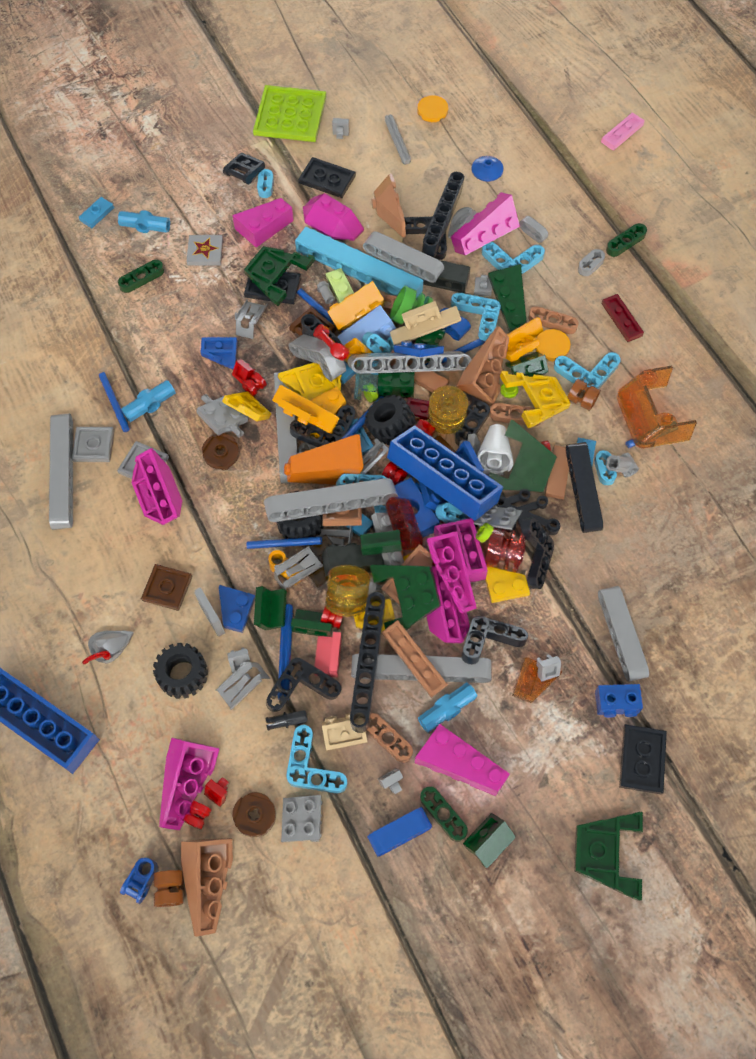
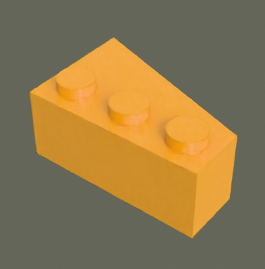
M372 281L354 294L352 293L345 297L341 303H335L329 307L328 315L337 330L341 332L362 319L379 305L381 307L384 306V299Z

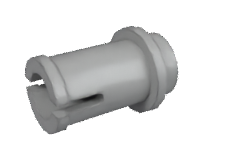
M326 281L320 282L317 285V291L321 293L325 303L330 304L334 302L335 296L330 290V284Z

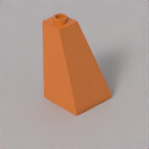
M356 434L290 456L288 463L284 465V474L287 475V482L336 485L337 480L343 474H360L363 469L360 435Z

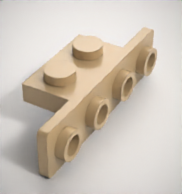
M436 301L403 313L402 317L405 326L390 331V335L394 345L401 344V341H411L460 322L461 317L457 306L439 312Z

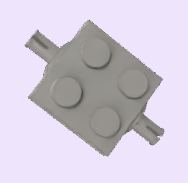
M207 394L203 395L201 400L206 404L197 408V414L217 435L233 431L238 438L242 437L244 432L239 426L248 422V416L222 402L224 396L212 400Z

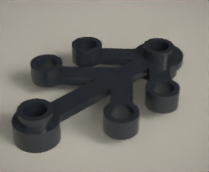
M522 489L519 494L508 498L500 495L498 502L503 503V505L496 504L497 507H513L516 510H522L517 520L520 528L524 518H536L549 535L558 534L561 525L557 519L551 518L548 520L530 512L539 508H546L548 504L547 497L539 496L537 501L516 507L511 504L519 501L526 502L530 499L531 493L528 489ZM525 493V494H527L528 496H527V497H523L521 494ZM542 500L545 504H540L539 501ZM516 523L512 530L505 529V531L508 533L514 532L516 529ZM553 523L556 527H551L550 524Z

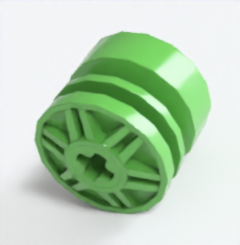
M405 285L394 301L390 319L401 325L404 323L403 313L431 303L433 298L430 296L425 297L423 293L419 294L416 298L417 291Z

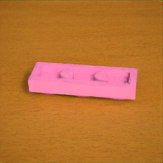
M632 112L603 136L601 143L614 151L644 125L645 120Z

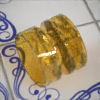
M442 386L432 393L429 399L427 419L430 425L436 428V432L452 434L463 427L468 409L466 394L455 386Z
M340 565L332 568L329 571L327 582L328 589L325 601L327 609L334 614L345 617L362 614L366 608L367 593L369 591L370 575L368 572L352 565Z

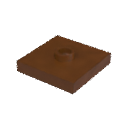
M155 564L141 600L179 611L192 579V574Z

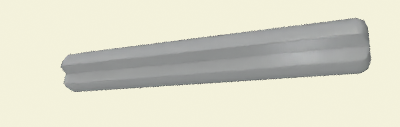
M391 114L386 115L385 122L401 161L404 165L409 164L411 157L394 117Z

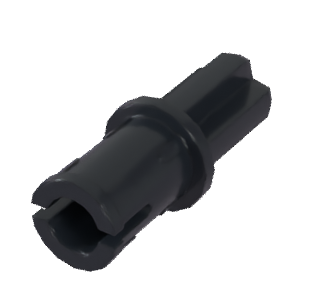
M303 710L288 714L284 712L283 715L266 717L265 720L266 723L275 722L266 725L269 731L306 723L308 717L306 711Z

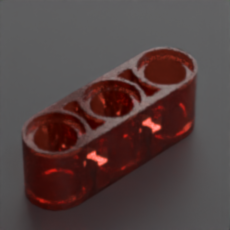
M390 497L386 502V509L393 531L399 530L403 550H415L419 544L422 546L423 539L411 503L407 498Z

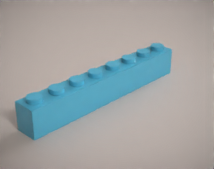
M305 227L295 240L296 252L307 257L308 255H313L316 261L335 270L341 268L344 274L366 284L373 281L377 289L390 295L397 296L405 285L417 291L416 298L423 291V280L418 276L411 275L402 269L378 260L374 256L367 255L314 229Z

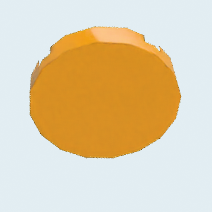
M436 95L426 96L418 103V115L424 121L438 122L447 116L448 103L445 99Z
M549 329L537 336L540 346L535 348L536 352L545 355L548 361L554 362L557 357L567 356L569 353L570 339L562 331Z

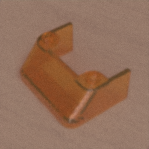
M672 365L644 370L618 391L617 401L632 439L639 448L690 441L696 427V420L677 423L676 418L670 413L658 414L649 393L650 389L667 387L673 370Z

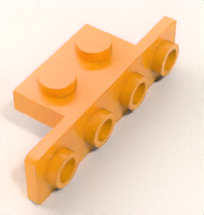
M539 317L532 319L507 334L509 343L505 359L511 362L516 361L521 356L532 352L536 347L540 346L539 339L535 338L543 332Z
M283 385L279 386L272 399L278 406L284 408L283 412L291 417L296 415L299 422L305 425L309 422L328 433H332L339 420V417Z

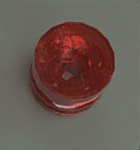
M493 527L485 558L486 566L497 568L499 562L504 561V570L507 571L509 563H513L512 572L517 573L523 561L526 547L523 533H520L517 541L514 540L516 531H512L509 539L505 538V529Z

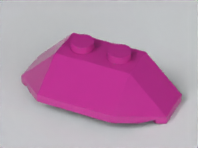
M325 193L313 197L303 206L304 222L323 235L330 236L332 239H349V241H354L364 231V227L350 208Z
M150 448L136 456L131 483L144 516L161 525H165L180 517L183 501L169 466L153 448Z
M432 566L442 606L427 616L429 631L445 643L461 644L464 642V638L470 628L467 612L460 613L438 569Z

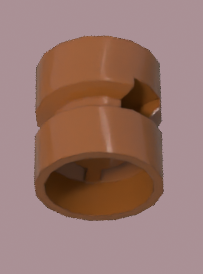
M577 379L567 397L569 401L575 404L580 403L581 407L590 411L597 401L601 390L594 386L588 387L586 382ZM584 390L585 393L583 397H579L582 391Z
M181 870L154 873V887L157 888V891L154 893V907H171L184 904L183 890L180 889V886L183 885V872Z

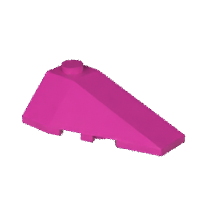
M171 738L165 762L159 827L174 830L181 829L184 823L182 820L185 814L189 813L192 801L198 793L202 792L204 788L202 786L207 776H211L214 771L219 748Z

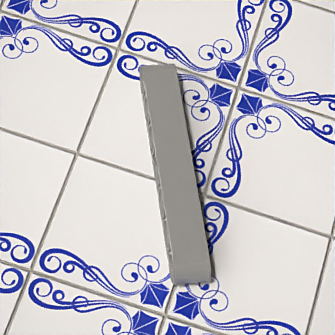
M444 351L443 354L426 357H416L400 353L352 354L348 358L347 363L349 368L360 374L465 370L471 362V358L461 351ZM447 357V362L442 365L443 358ZM464 357L463 362L459 364V359ZM413 358V363L407 366V361ZM430 358L429 364L424 365L425 360ZM360 359V360H361L360 366L355 368V367H354L355 361H357V360ZM378 359V365L372 367V362ZM396 359L395 365L390 367V361Z
M274 373L275 393L280 385L288 388L278 379V373ZM276 403L281 484L293 483L287 482V475L284 474V465L288 463L290 456L298 454L297 439L290 434V424L296 418L295 415L291 417L283 412L284 408Z
M70 413L51 415L49 523L52 530L72 528L73 419Z
M384 478L270 496L264 500V506L268 520L270 522H279L389 504L396 501L398 495L392 479Z
M359 654L352 655L351 677L356 678ZM379 654L376 679L418 681L398 655ZM426 656L446 682L488 683L492 681V661L488 658H480L478 663L471 665L465 663L461 657ZM366 658L363 660V662L365 664H371L373 660L371 658Z

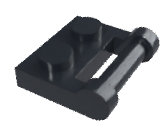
M241 152L224 166L223 174L238 178L243 183L249 185L252 183L253 178L265 168V163ZM236 168V169H239V170H241V171H243V172H246V173L243 174V173L238 172V171H236V170H234V169Z

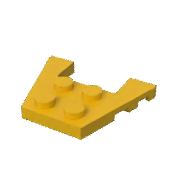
M501 371L500 378L505 387L523 386L535 407L534 410L523 411L521 415L527 428H531L569 408L571 403L556 377L535 374L533 377L524 376L523 373L517 372L516 375L508 374V371Z

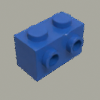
M640 684L598 685L595 690L597 715H604L606 718L616 717V714H624L625 717H635L643 709Z

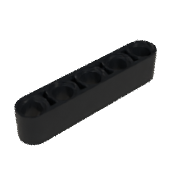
M587 443L567 444L566 457L582 533L602 531L603 518Z

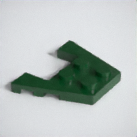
M263 246L244 268V273L276 306H279L287 296V293L275 286L276 282L291 264L307 271L314 263L315 256H302L298 252L291 254L284 252L282 249Z
M510 420L504 436L522 443L508 479L491 472L488 476L502 485L503 490L520 491L528 489L529 491L543 492L557 456L514 420Z
M370 565L374 583L377 584L394 579L403 615L401 618L384 622L385 629L398 620L407 631L413 624L424 619L442 606L432 567Z
M635 812L629 815L577 825L574 872L634 900L641 901L642 879L619 876L620 831L643 832V812Z

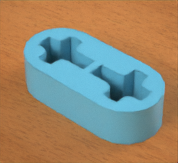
M263 169L258 174L257 190L261 198H268L273 192V172L269 169Z
M372 332L365 333L362 343L373 353H391L390 344L380 336Z
M602 450L597 453L594 464L600 483L609 486L614 483L617 472L609 471L606 467L607 461L604 465L603 460H600L601 457L607 460L611 456V453ZM606 471H607L608 476H611L610 479H608L607 476H604L605 473H606Z
M450 503L439 504L436 508L437 518L445 523L469 519V516Z

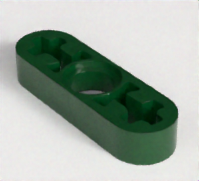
M637 223L608 242L606 253L611 257L619 256L645 238L647 227L644 224ZM629 238L631 242H624L622 239Z
M152 260L121 276L118 279L120 290L124 293H129L162 276L164 273L163 264L160 260ZM139 274H145V275H146V276H145L144 278H142V279H138V278H137V276H138Z
M424 788L420 795L422 805L452 841H463L468 833L466 824L436 788ZM427 792L428 794H435L433 799L437 804L439 801L442 802L434 811L431 809L434 807L432 801H425V793ZM439 809H447L450 817L447 820H441L437 815ZM453 817L456 819L453 824L457 828L460 826L463 828L461 837L458 834L453 835L454 828L451 825L448 828L445 826L452 821Z

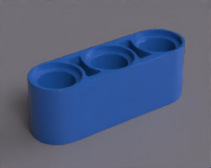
M420 807L372 832L367 838L376 856L379 857L427 832L433 826L423 807Z

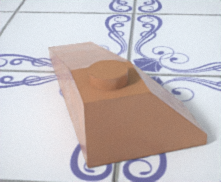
M232 838L181 841V867L193 932L196 937L216 933L222 908L220 900L223 890H226L227 882H225V879L233 861Z

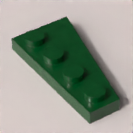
M521 264L489 272V281L495 297L501 305L500 310L510 333L527 323Z

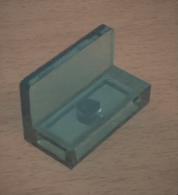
M357 360L356 367H359L361 364V360ZM372 362V367L378 365V362ZM356 373L354 399L361 400L362 391L376 392L378 373Z

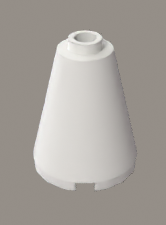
M494 424L489 427L477 454L485 474L491 472L496 475H503L504 471L508 470L509 472L513 467V456L509 438L504 436L507 429L503 425Z

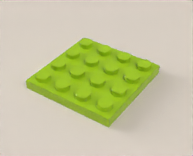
M265 85L253 129L254 136L316 142L326 100V91Z

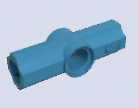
M142 210L139 213L120 211L118 214L119 226L136 228L141 233H148L149 230L167 233L170 230V218L153 216L152 213L146 210Z
M166 380L151 390H142L137 395V399L121 408L127 420L132 422L146 412H155L160 407V403L176 394L171 383Z
M466 682L450 695L446 694L438 699L432 708L418 717V721L422 728L429 733L438 727L439 724H442L444 721H450L457 716L461 709L474 701L478 695L474 688Z

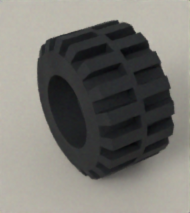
M388 395L385 398L378 399L379 401L374 402L365 415V424L375 439L377 438L381 443L383 442L387 445H390L393 439L416 424L415 415L406 401L396 395L391 397Z
M323 514L310 516L300 521L291 519L276 522L280 534L285 539L316 537V534L320 535L321 529L324 528Z
M177 643L175 647L171 644L168 650L162 649L163 654H158L156 657L158 662L153 664L155 668L153 674L164 693L166 692L170 697L174 695L176 699H180L181 696L186 699L189 698L188 694L196 695L197 689L201 691L203 688L202 683L206 684V675H208L207 664L201 652L196 647L192 648L188 643L185 646L182 643ZM186 662L192 665L191 671L186 677L182 679L170 677L171 670L177 664Z

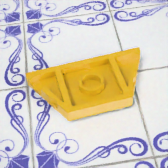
M317 363L278 373L277 376L289 389L308 400L335 387L341 390L340 380L342 374L329 381Z

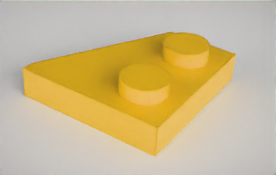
M248 391L225 395L222 400L224 404L257 422L269 419L272 414Z
M487 566L488 571L485 582L491 603L530 595L525 575Z

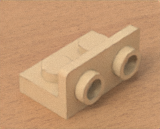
M350 713L338 719L337 716L327 717L325 721L321 722L326 751L367 742L366 732L357 733L352 730ZM356 718L354 723L358 725L363 724V718Z

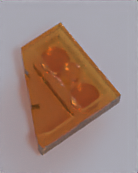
M525 657L512 696L532 703L557 677L541 681L538 677L537 661Z

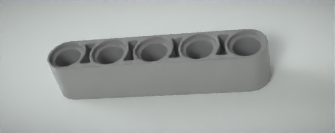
M373 231L363 244L364 250L370 255L431 283L436 282L444 270L443 263L438 259L376 231Z
M615 586L599 590V602L626 680L630 682L649 677L648 665L621 588Z

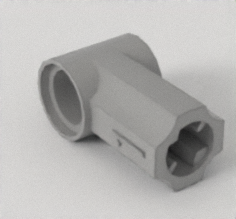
M625 453L621 456L611 455L607 458V469L609 471L621 472L625 478L634 475L639 470L630 453Z

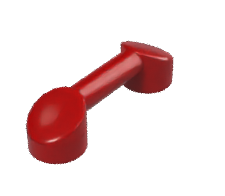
M323 324L318 325L314 330V337L323 340L330 347L333 357L340 361L345 360L349 355V349L340 343H335L328 336V327Z

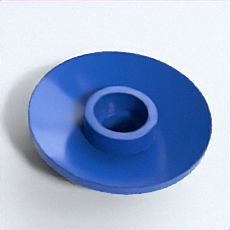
M482 156L472 163L471 170L477 179L490 182L502 176L504 167L499 159L492 156Z

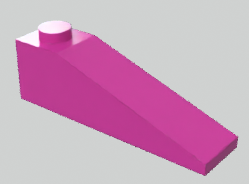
M457 531L428 538L427 542L432 560L460 613L476 609Z

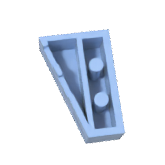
M379 305L337 337L345 345L353 338H357L362 342L365 333L372 332L387 342L388 338L391 337L390 331L395 330L396 327L381 305Z

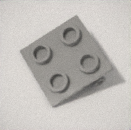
M495 505L478 518L474 524L479 525V528L484 523H488L496 528L512 530L522 510H516L513 507L502 508Z
M321 795L283 798L281 842L308 840L319 842L321 838L320 824H322Z

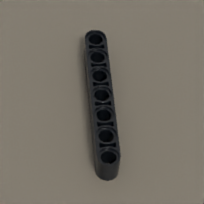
M456 171L450 174L423 239L422 253L433 258L438 252L462 193L465 176L461 172Z
M379 592L370 593L366 601L350 712L351 728L357 733L365 732L370 723L385 613V598ZM373 602L381 603L376 607L371 605ZM371 620H376L378 624L370 625L369 622ZM368 639H374L376 641L372 645L366 643ZM366 658H371L373 662L371 664H365L363 660ZM367 677L371 681L367 684H363L360 682V680L362 678ZM361 697L368 699L365 704H359L357 700ZM361 717L365 719V722L358 725L354 723V720Z

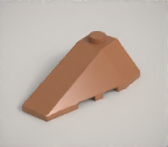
M389 174L374 191V198L371 199L372 208L376 209L377 215L401 237H406L405 219L399 203V195L394 190L396 183L393 175Z
M499 326L494 329L463 371L457 384L460 390L491 406L495 403L501 389L499 384L501 371H504L502 363L503 359L506 358L509 337Z

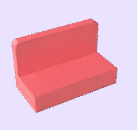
M333 632V637L318 636L314 667L330 677H338L342 643L341 632Z

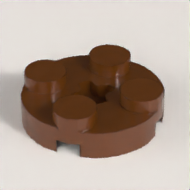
M223 433L220 436H211L202 446L204 461L215 469L228 470L239 458L240 450L237 441L228 434ZM223 448L224 453L218 454L217 450H222Z
M252 792L243 798L241 797L236 802L232 817L235 826L243 835L259 837L266 835L273 827L276 820V810L268 796L259 792ZM255 809H258L260 817L254 821L251 820L249 812H254Z

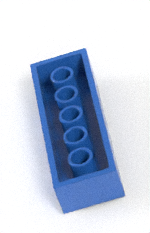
M415 425L390 443L387 455L390 461L474 521L498 503L503 490L502 485Z
M0 668V722L71 774H74L100 739Z

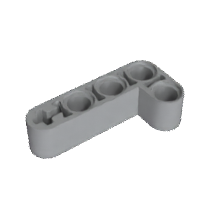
M303 334L288 344L291 353L295 357L319 364L323 374L329 381L346 372L344 361L333 357L330 347L323 340Z

